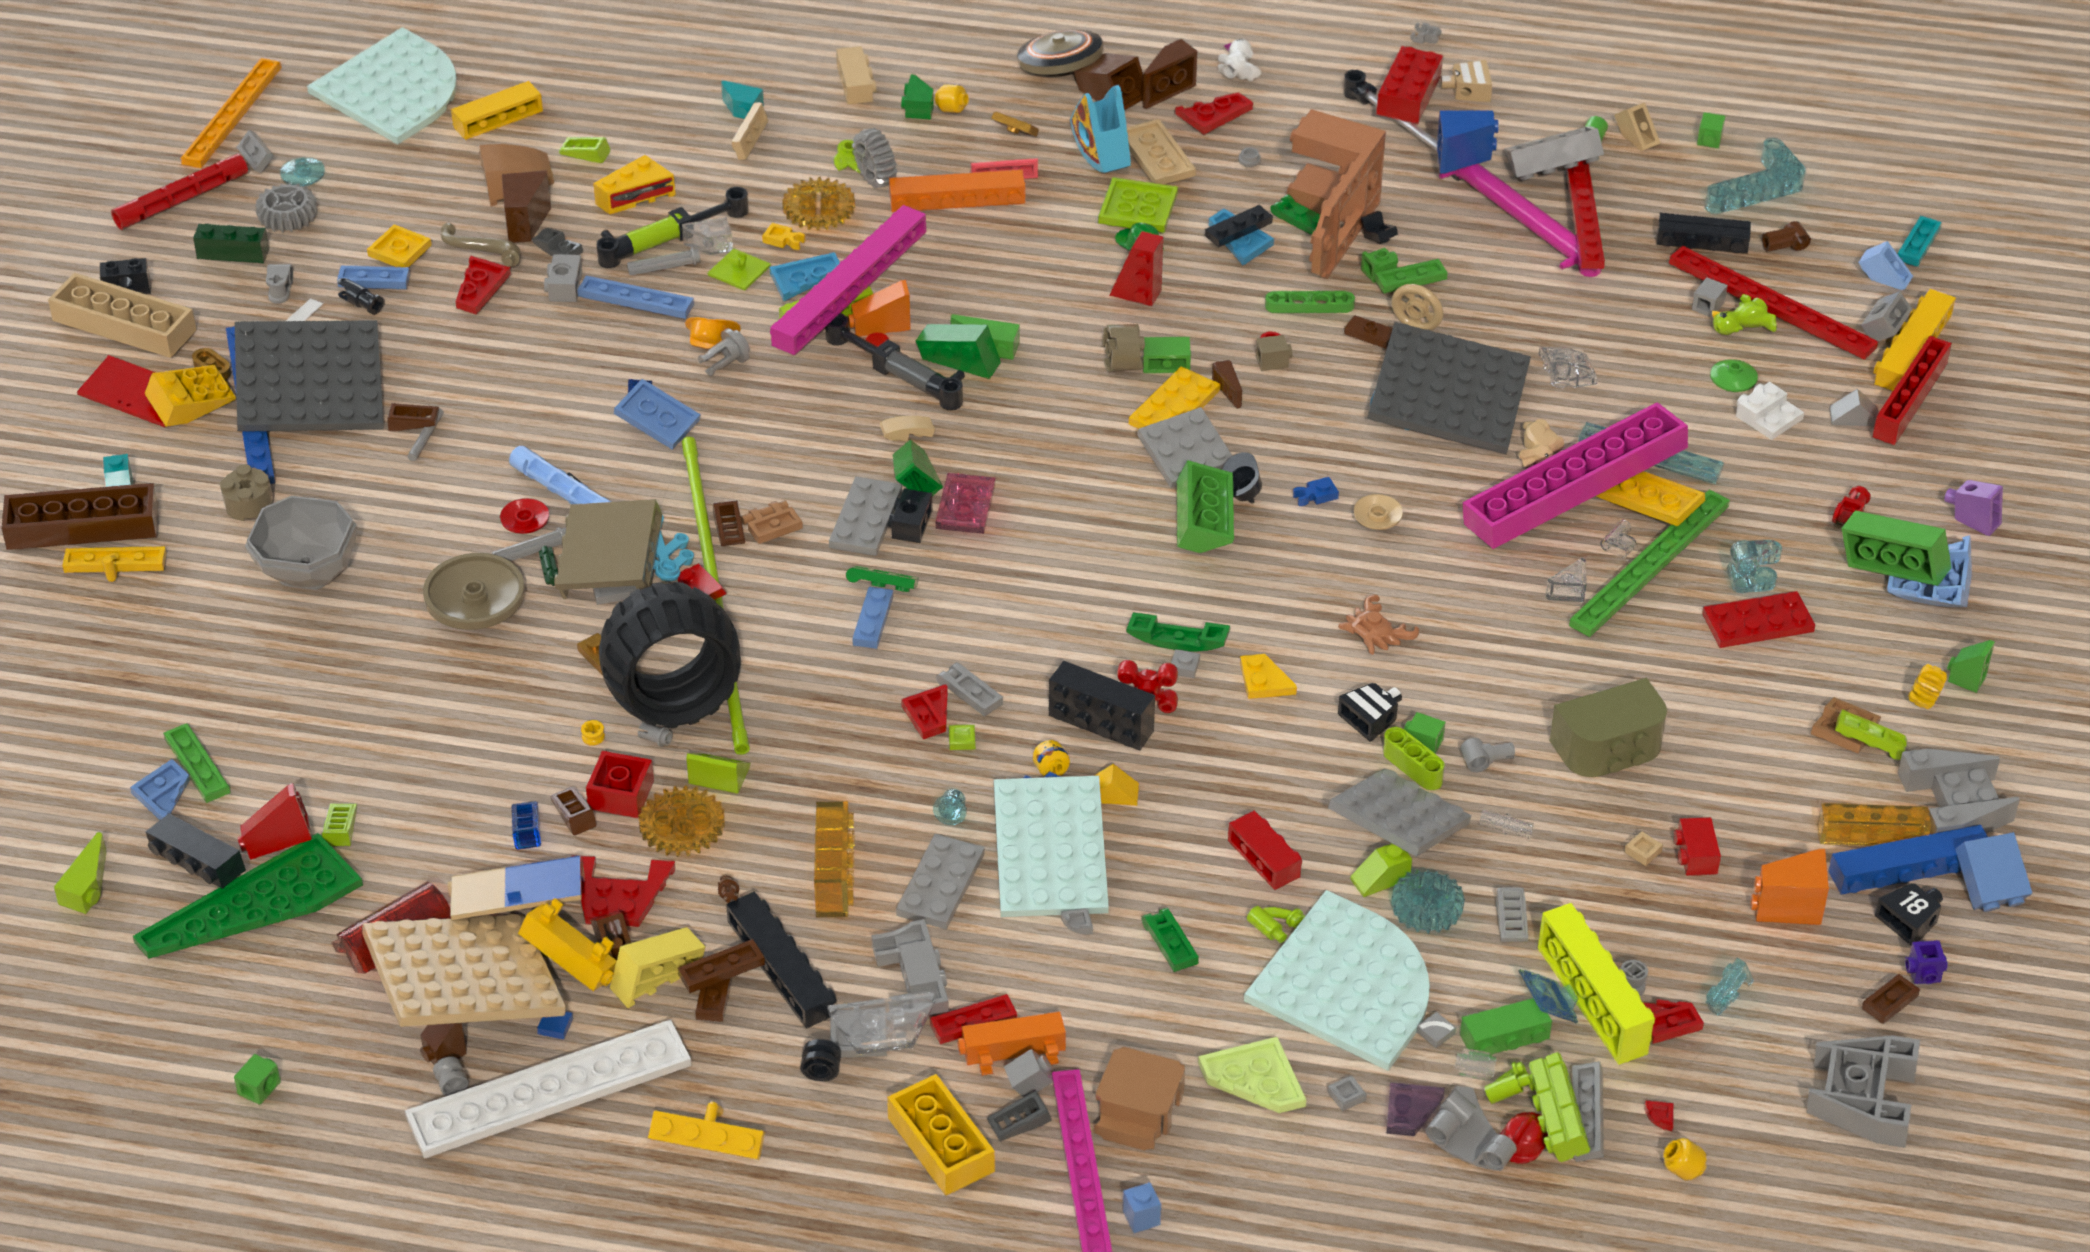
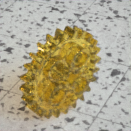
M811 177L809 182L801 180V185L793 183V188H787V193L783 194V214H786L787 220L792 219V224L799 222L800 228L804 225H807L808 230L816 227L817 231L823 226L828 230L829 225L836 228L837 222L844 224L845 219H850V214H854L855 198L854 193H851V188H846V183L839 184L837 179L830 182V177L825 181L821 177H818L817 181H814ZM820 192L821 211L817 215V193Z
M687 785L683 787L682 791H679L674 786L673 792L663 789L662 796L655 793L654 801L647 799V807H641L642 814H639V831L642 833L643 841H648V847L655 846L656 852L665 849L666 856L672 851L676 852V857H679L681 852H685L687 856H690L691 850H695L700 854V847L703 846L710 849V842H718L717 835L721 836L723 834L722 828L725 827L724 809H721L720 801L716 802L715 795L708 797L707 790L698 793V787L688 791Z

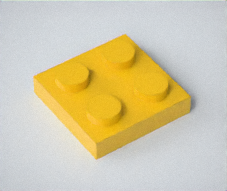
M394 224L367 248V254L371 258L394 267H409L432 246L431 238Z

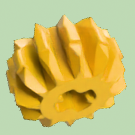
M1924 665L1911 688L1909 701L1921 708H1932L1944 687L1947 673L1937 666Z

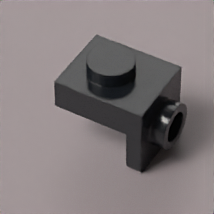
M1375 211L1361 217L1365 239L1377 241V243L1381 244L1389 242L1391 237L1398 235L1397 226L1384 223L1381 211Z

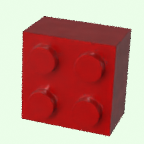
M602 751L586 786L587 803L591 809L639 818L654 783L652 759Z

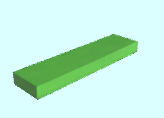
M188 723L163 733L166 742L184 770L189 774L190 779L206 803L230 794L228 784Z

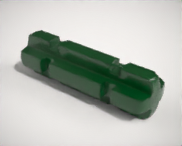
M545 545L539 550L543 575L547 585L555 586L554 578L555 575H558L556 560L552 547Z

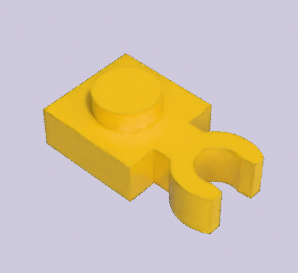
M771 223L762 235V241L775 247L784 248L785 245H789L790 248L799 250L800 242L805 243V234L801 232L793 233V229L790 227Z

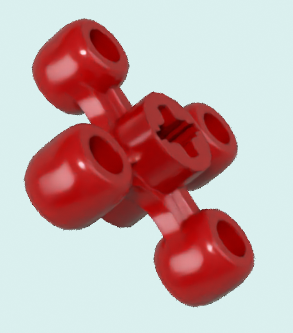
M1124 660L1119 664L1117 677L1120 682L1124 684L1133 683L1135 688L1155 695V701H1157L1160 711L1172 713L1176 710L1178 705L1177 693L1171 689L1163 690L1161 688L1162 686L1171 687L1176 684L1178 669L1174 664L1164 663L1159 667L1158 672L1150 669L1139 672L1137 664L1132 660Z

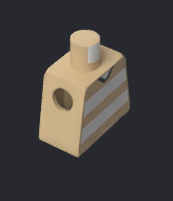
M1487 60L1454 64L1452 76H1441V89H1453L1455 99L1491 102L1492 81Z

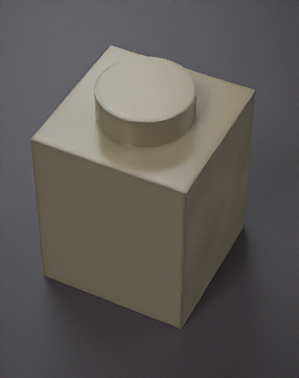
M1284 335L1256 338L1255 356L1261 371L1288 368L1289 358L1292 357L1291 344H1287Z

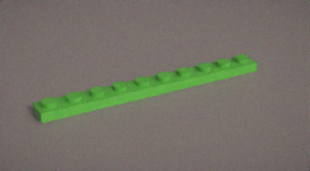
M1709 489L1705 493V501L1679 526L1670 525L1570 618L1569 626L1591 637L1729 507L1730 500Z

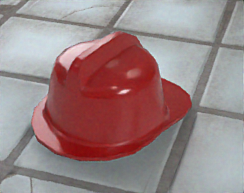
M1535 1112L1516 1114L1500 1133L1510 1138L1516 1145L1517 1150L1509 1160L1510 1162L1525 1164L1534 1161L1546 1147L1544 1137L1548 1136V1132L1543 1133L1538 1116H1541V1114Z

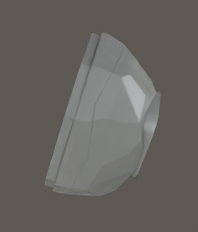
M289 496L261 509L247 539L245 548L261 572L278 580L282 585L317 590L329 584L348 566L357 536V525L338 501Z

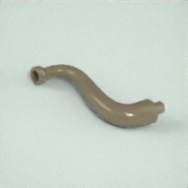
M445 223L441 228V239L450 246L502 255V262L507 267H515L519 263L521 257L520 249L511 241L497 238L455 236V226L451 223Z

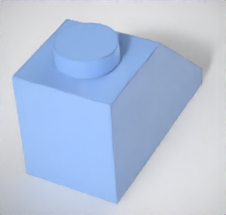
M1888 241L1867 249L1858 262L1862 270L1872 281L1899 290H1904L1913 277Z

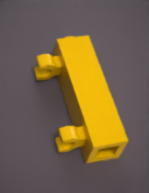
M556 898L552 900L550 905L548 903L545 905L541 904L527 913L518 932L520 936L593 992L602 985L606 987L611 983L617 961L608 954L614 945L611 940L604 937L601 944L599 942L594 944L558 916L563 904Z

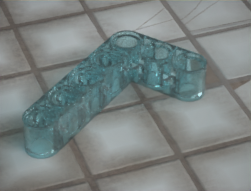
M1767 138L1764 141L1761 163L1767 170L1709 185L1705 209L1710 213L1719 214L1798 193L1803 189L1806 168L1780 139Z

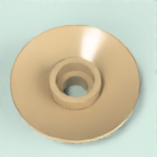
M1372 494L1356 502L1354 516L1365 527L1383 530L1394 527L1401 521L1403 509L1400 503L1392 497Z

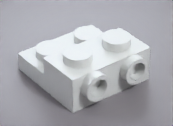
M1768 382L1765 385L1758 384L1750 395L1743 394L1739 397L1736 417L1773 440L1803 420L1804 412L1786 401L1788 393L1773 383Z

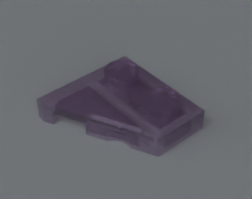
M1390 1082L1386 1134L1415 1137L1443 1100L1445 1088Z

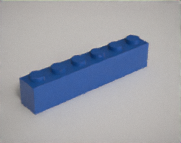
M1981 825L1833 853L1828 872L1841 895L1857 893L1872 888H1882L1898 883H1907L1923 878H1932L1948 873H1957L1962 870L1955 849L1963 842L1987 838L1988 836Z

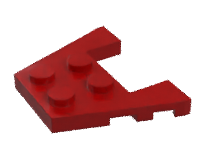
M581 856L585 881L581 882L582 899L580 903L585 924H591V920L614 912H622L626 926L639 927L654 905L655 897L659 891L662 892L665 888L666 880L670 875L674 874L676 869L675 861L651 860L647 880L594 878L596 857Z

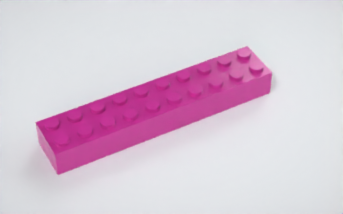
M1656 402L1462 502L1464 525L1492 549H1495L1687 449L1688 425Z

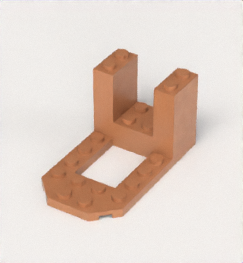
M1311 109L1305 117L1301 118L1297 129H1293L1291 133L1292 152L1340 166L1339 172L1307 163L1303 170H1299L1296 180L1289 184L1287 194L1292 196L1295 202L1320 214L1316 230L1311 237L1313 250L1309 261L1312 262V273L1328 279L1362 230L1361 217L1374 212L1380 204L1386 131ZM1340 221L1345 222L1342 228H1339Z

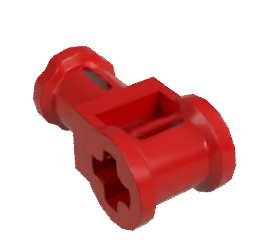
M1863 486L1852 487L1849 497L1844 496L1842 502L1838 503L1832 523L1840 522L1845 524L1855 510L1864 512L1865 504L1869 503L1871 499V494Z

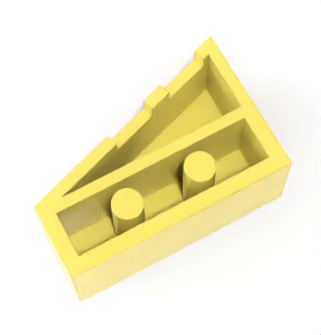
M688 927L620 946L610 989L627 1008L635 1005L634 1000L645 993L651 996L657 992L656 987L666 981L672 984L679 980L678 967L702 959L705 946Z

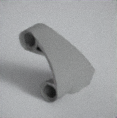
M1456 1086L1440 1106L1438 1114L1426 1128V1135L1441 1149L1464 1162L1489 1170H1503L1517 1150L1515 1143L1505 1135H1497L1485 1117L1473 1088Z

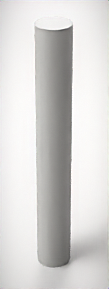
M439 408L435 426L423 428L407 456L409 460L416 461L444 413L442 409Z

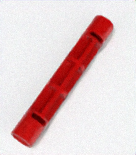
M239 153L113 208L111 210L113 221L120 230L140 222L141 219L145 220L225 184L227 181H232L247 174V164Z

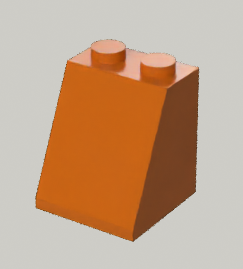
M1816 849L1761 866L1760 876H1755L1754 892L1756 894L1751 895L1750 904L1751 910H1755L1757 922L1822 924L1829 891L1825 849Z

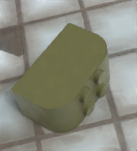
M1647 678L1554 705L1550 742L1566 766L1578 775L1599 777L1649 762L1659 755L1667 707Z

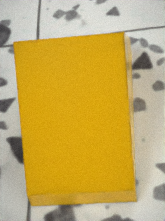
M1115 764L1094 775L1099 776L1101 804L1137 806L1139 783Z

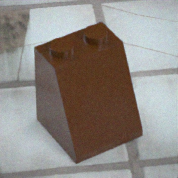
M1104 53L1092 64L1074 71L1079 90L1084 94L1089 93L1095 101L1102 100L1107 92L1117 85L1121 89L1124 111L1143 100L1144 75L1138 56Z
M547 170L502 174L508 241L513 243L530 242L551 209Z

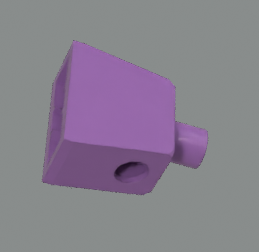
M1968 480L1958 490L1952 488L1947 490L1944 500L1955 505V519L1987 536H1990L2002 524L2003 486Z

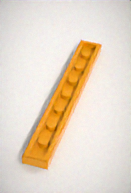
M261 58L180 158L181 164L202 169L281 70V62Z

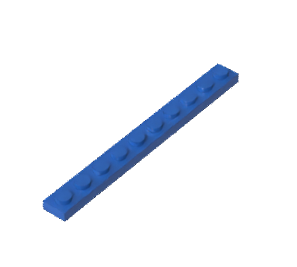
M234 326L227 327L226 334L236 390ZM242 431L247 464L251 468L262 470L268 475L270 484H275L267 431Z

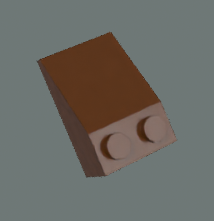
M1183 39L1164 46L1144 71L1143 108L1145 110L1196 86L1198 51Z

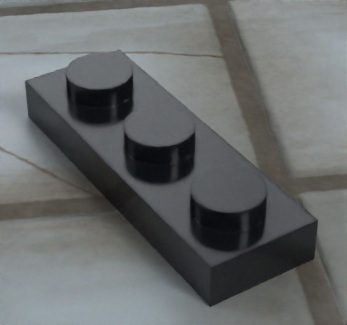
M1257 205L1206 228L1205 236L1219 248L1272 224L1273 216L1261 205Z

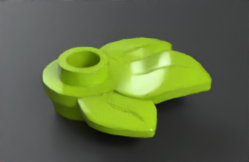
M843 140L837 146L838 153L833 161L838 171L850 167L860 173L855 161V155L853 154L854 148L852 144L854 142L852 140Z

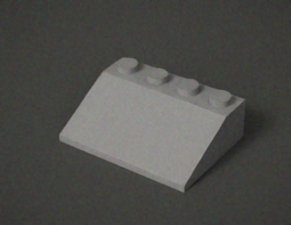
M1592 126L1504 148L1514 176L1521 177V180L1533 178L1534 173L1540 171L1543 174L1555 172V167L1563 165L1565 169L1578 166V161L1585 159L1586 163L1600 160V155H1604L1598 128Z

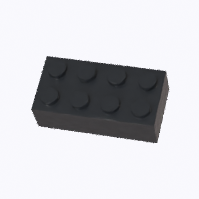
M1063 660L1049 679V716L1140 751L1154 732L1155 695Z

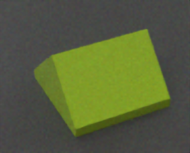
M687 753L688 783L738 794L751 763L705 753Z

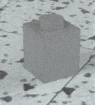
M1706 277L1694 293L1692 310L1712 317V310L1719 311L1725 303L1727 285Z
M1032 1049L1004 1066L1012 1088L1023 1097L1034 1091L1038 1092L1054 1082L1050 1074V1070H1052L1050 1062L1044 1055L1039 1056Z

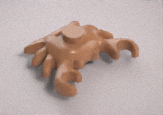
M1376 594L1365 598L1363 612L1360 611L1359 607H1356L1355 617L1348 614L1346 615L1348 622L1338 625V628L1352 634L1357 633L1362 637L1371 655L1375 653L1374 645L1383 650H1388L1387 644L1400 645L1401 641L1399 639L1413 640L1419 635L1418 627H1414V631H1405L1406 625L1404 623L1398 628H1392V624L1379 613L1382 610L1381 604L1371 603L1380 601V597Z

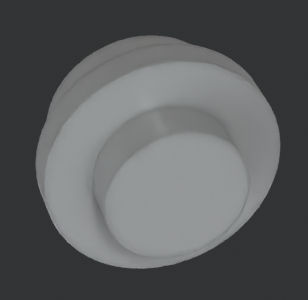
M1252 147L1244 148L1239 154V162L1245 167H1254L1261 161L1258 150Z

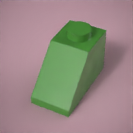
M1988 640L1962 648L1957 657L1952 656L1947 670L1950 671L1948 682L1977 693L1987 677L1995 641Z

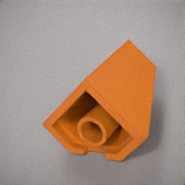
M901 280L851 304L852 314H848L849 328H854L855 334L859 337L868 336L875 332L885 334L911 330L910 294L906 280Z

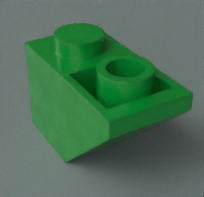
M910 74L909 83H905L901 109H905V118L928 120L932 118L934 89L915 74Z

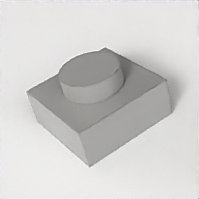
M1175 649L1171 663L1177 667L1178 675L1195 678L1200 662V654Z

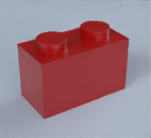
M1680 818L1678 829L1674 830V843L1679 845V864L1684 865L1686 876L1718 874L1721 854L1712 818Z

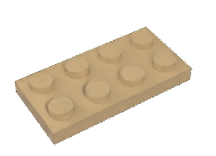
M1160 119L1127 127L1129 151L1152 183L1165 185L1196 176V168Z

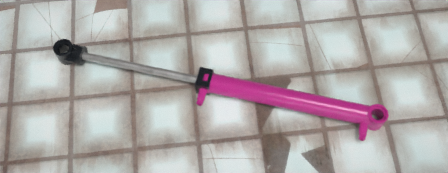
M1357 69L1347 71L1344 75V96L1351 100H1358L1363 105L1371 102L1377 106V88L1373 84L1366 82V74ZM1394 119L1437 151V140L1414 123ZM1475 164L1448 173H1439V177L1442 179L1449 176L1457 181L1463 179L1566 256L1567 259L1559 265L1561 269L1569 268L1576 264L1579 266V272L1584 276L1595 277L1601 273V269H1581L1575 234L1482 165Z

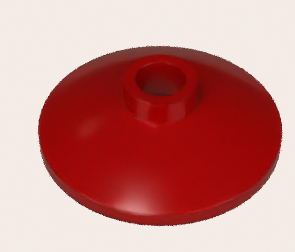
M531 498L514 500L505 505L500 513L502 526L508 531L518 534L535 532L544 527L549 520L547 506L541 501Z

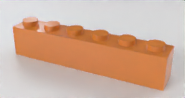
M1023 170L889 178L891 212H896L903 205L919 211L1025 204Z

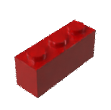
M1255 810L1229 823L1228 842L1274 890L1301 877L1302 858L1300 854L1293 850L1286 843L1283 836L1277 834L1270 827L1269 822L1262 818Z

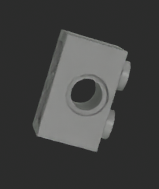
M553 254L552 263H548L547 276L549 278L544 280V291L548 292L549 301L577 302V289L582 278L581 255Z
M1900 291L1879 299L1861 326L1869 337L1879 342L1896 335L1912 311V307Z

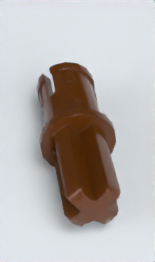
M729 875L722 876L720 878L721 882L718 881V894L727 903H730L732 899L736 901L739 894V885L733 877Z

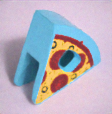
M1113 86L1102 100L1096 102L1092 101L1089 93L1084 94L1070 118L1072 132L1082 156L1093 168L1103 173L1130 166L1127 124L1120 86Z

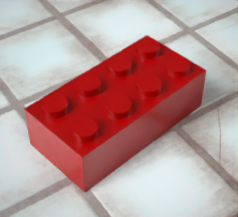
M1401 46L1378 92L1376 115L1418 124L1440 80L1444 55L1415 49L1414 47Z

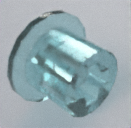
M949 789L944 792L943 796L939 797L933 805L935 817L946 825L961 823L967 815L964 794L957 789Z

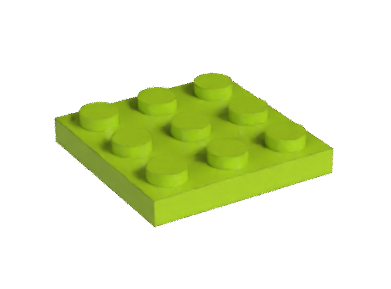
M1112 177L1098 216V224L1131 229L1135 223H1146L1154 226L1158 232L1165 233L1178 195V187Z

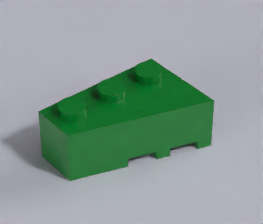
M927 324L915 340L922 360L962 370L963 372L990 379L1001 364L988 325Z

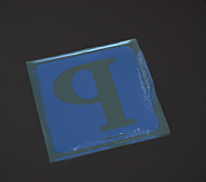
M1519 970L1540 1011L1578 1023L1577 1016L1573 1010L1578 997L1571 985L1561 988L1558 982L1527 970Z

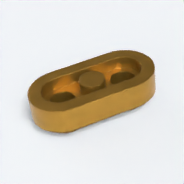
M200 348L192 354L194 367L215 365L224 380L231 375L229 362L213 349Z

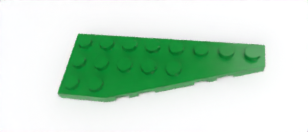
M316 833L312 836V840L289 848L237 877L223 889L218 888L133 935V940L148 959L317 912L363 886L362 878L319 833Z

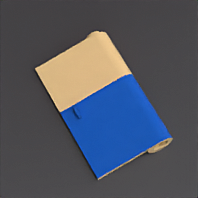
M581 855L452 876V881L447 883L451 898V920L538 907L546 903L550 905L554 898L561 903L581 900V882L585 881Z

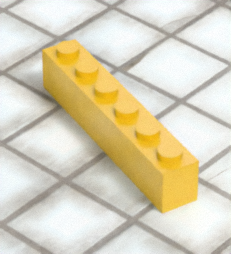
M1929 289L1925 296L1920 297L1917 309H1912L1908 322L1904 321L1899 335L1894 336L1891 348H1886L1882 361H1877L1873 374L1876 375L1875 385L1891 391L1895 389L1928 337L1938 338L1953 314L1956 297L1933 289Z

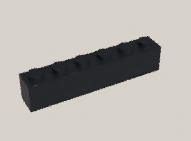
M755 891L738 898L736 901L727 903V922L743 943L754 940L765 958V965L760 967L804 1027L807 1029L829 1019L830 1008H835L834 1004L837 1003L833 990L831 988L827 989L823 984V979L818 970L814 971L804 952L800 953L797 949L792 935L785 933L778 917L774 918L771 914L768 903L764 899L761 900Z

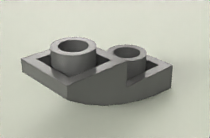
M545 228L532 238L535 245L551 256L553 254L580 255L584 252L580 243L565 240L562 231L552 228Z

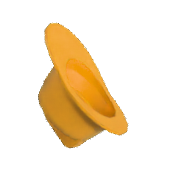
M691 317L685 321V326L690 330V344L704 349H710L722 341L721 332L729 328L739 332L741 330V326L731 320Z

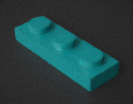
M1920 215L1898 252L1900 259L1908 265L1918 267L1939 233L1942 222Z

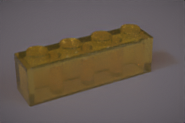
M1821 803L1817 828L1820 844L1874 846L1929 835L1931 822L1929 809L1925 806Z

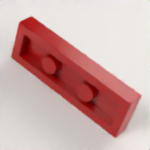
M1008 994L931 1017L930 1026L941 1045L962 1038V1026L1018 1018V1013Z

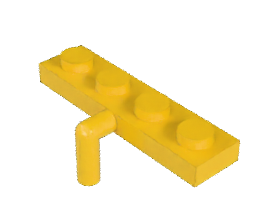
M165 546L66 548L62 567L64 573L105 572L106 579L109 582H114L117 572L164 571L167 552Z
M710 1102L707 1105L704 1120L654 1110L648 1139L760 1160L765 1132L715 1122L716 1116H721L724 1109L716 1102Z

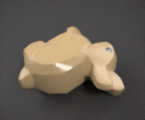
M1537 419L1534 422L1526 421L1523 424L1525 429L1524 445L1527 448L1519 453L1523 467H1529L1535 463L1538 464L1563 449V438L1550 429V425L1546 420Z

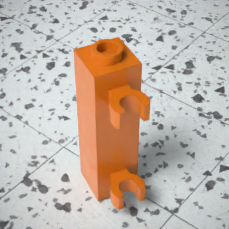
M1060 1011L962 1026V1038H958V1049L960 1055L965 1054L967 1065L979 1064L982 1076L993 1074L991 1066L993 1061L1018 1058L1030 1049L1037 1054H1045L1050 1064L1053 1065L1059 1064L1057 1057L1059 1051L1066 1050V1031Z

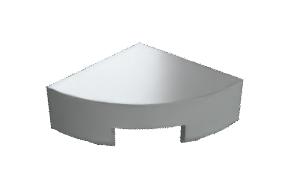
M1087 908L1061 912L1062 922L1067 928L1079 934H1093V926Z

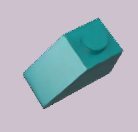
M722 80V100L733 117L745 119L754 103H762L764 107L763 89Z
M128 454L103 457L106 487L133 485Z

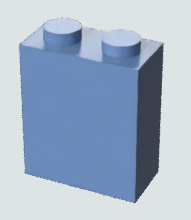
M2014 832L1966 841L1955 849L1973 910L1983 908L1984 912L1997 910L2000 908V905L2007 903L2009 907L2019 906L2025 903L2024 899L2033 894Z

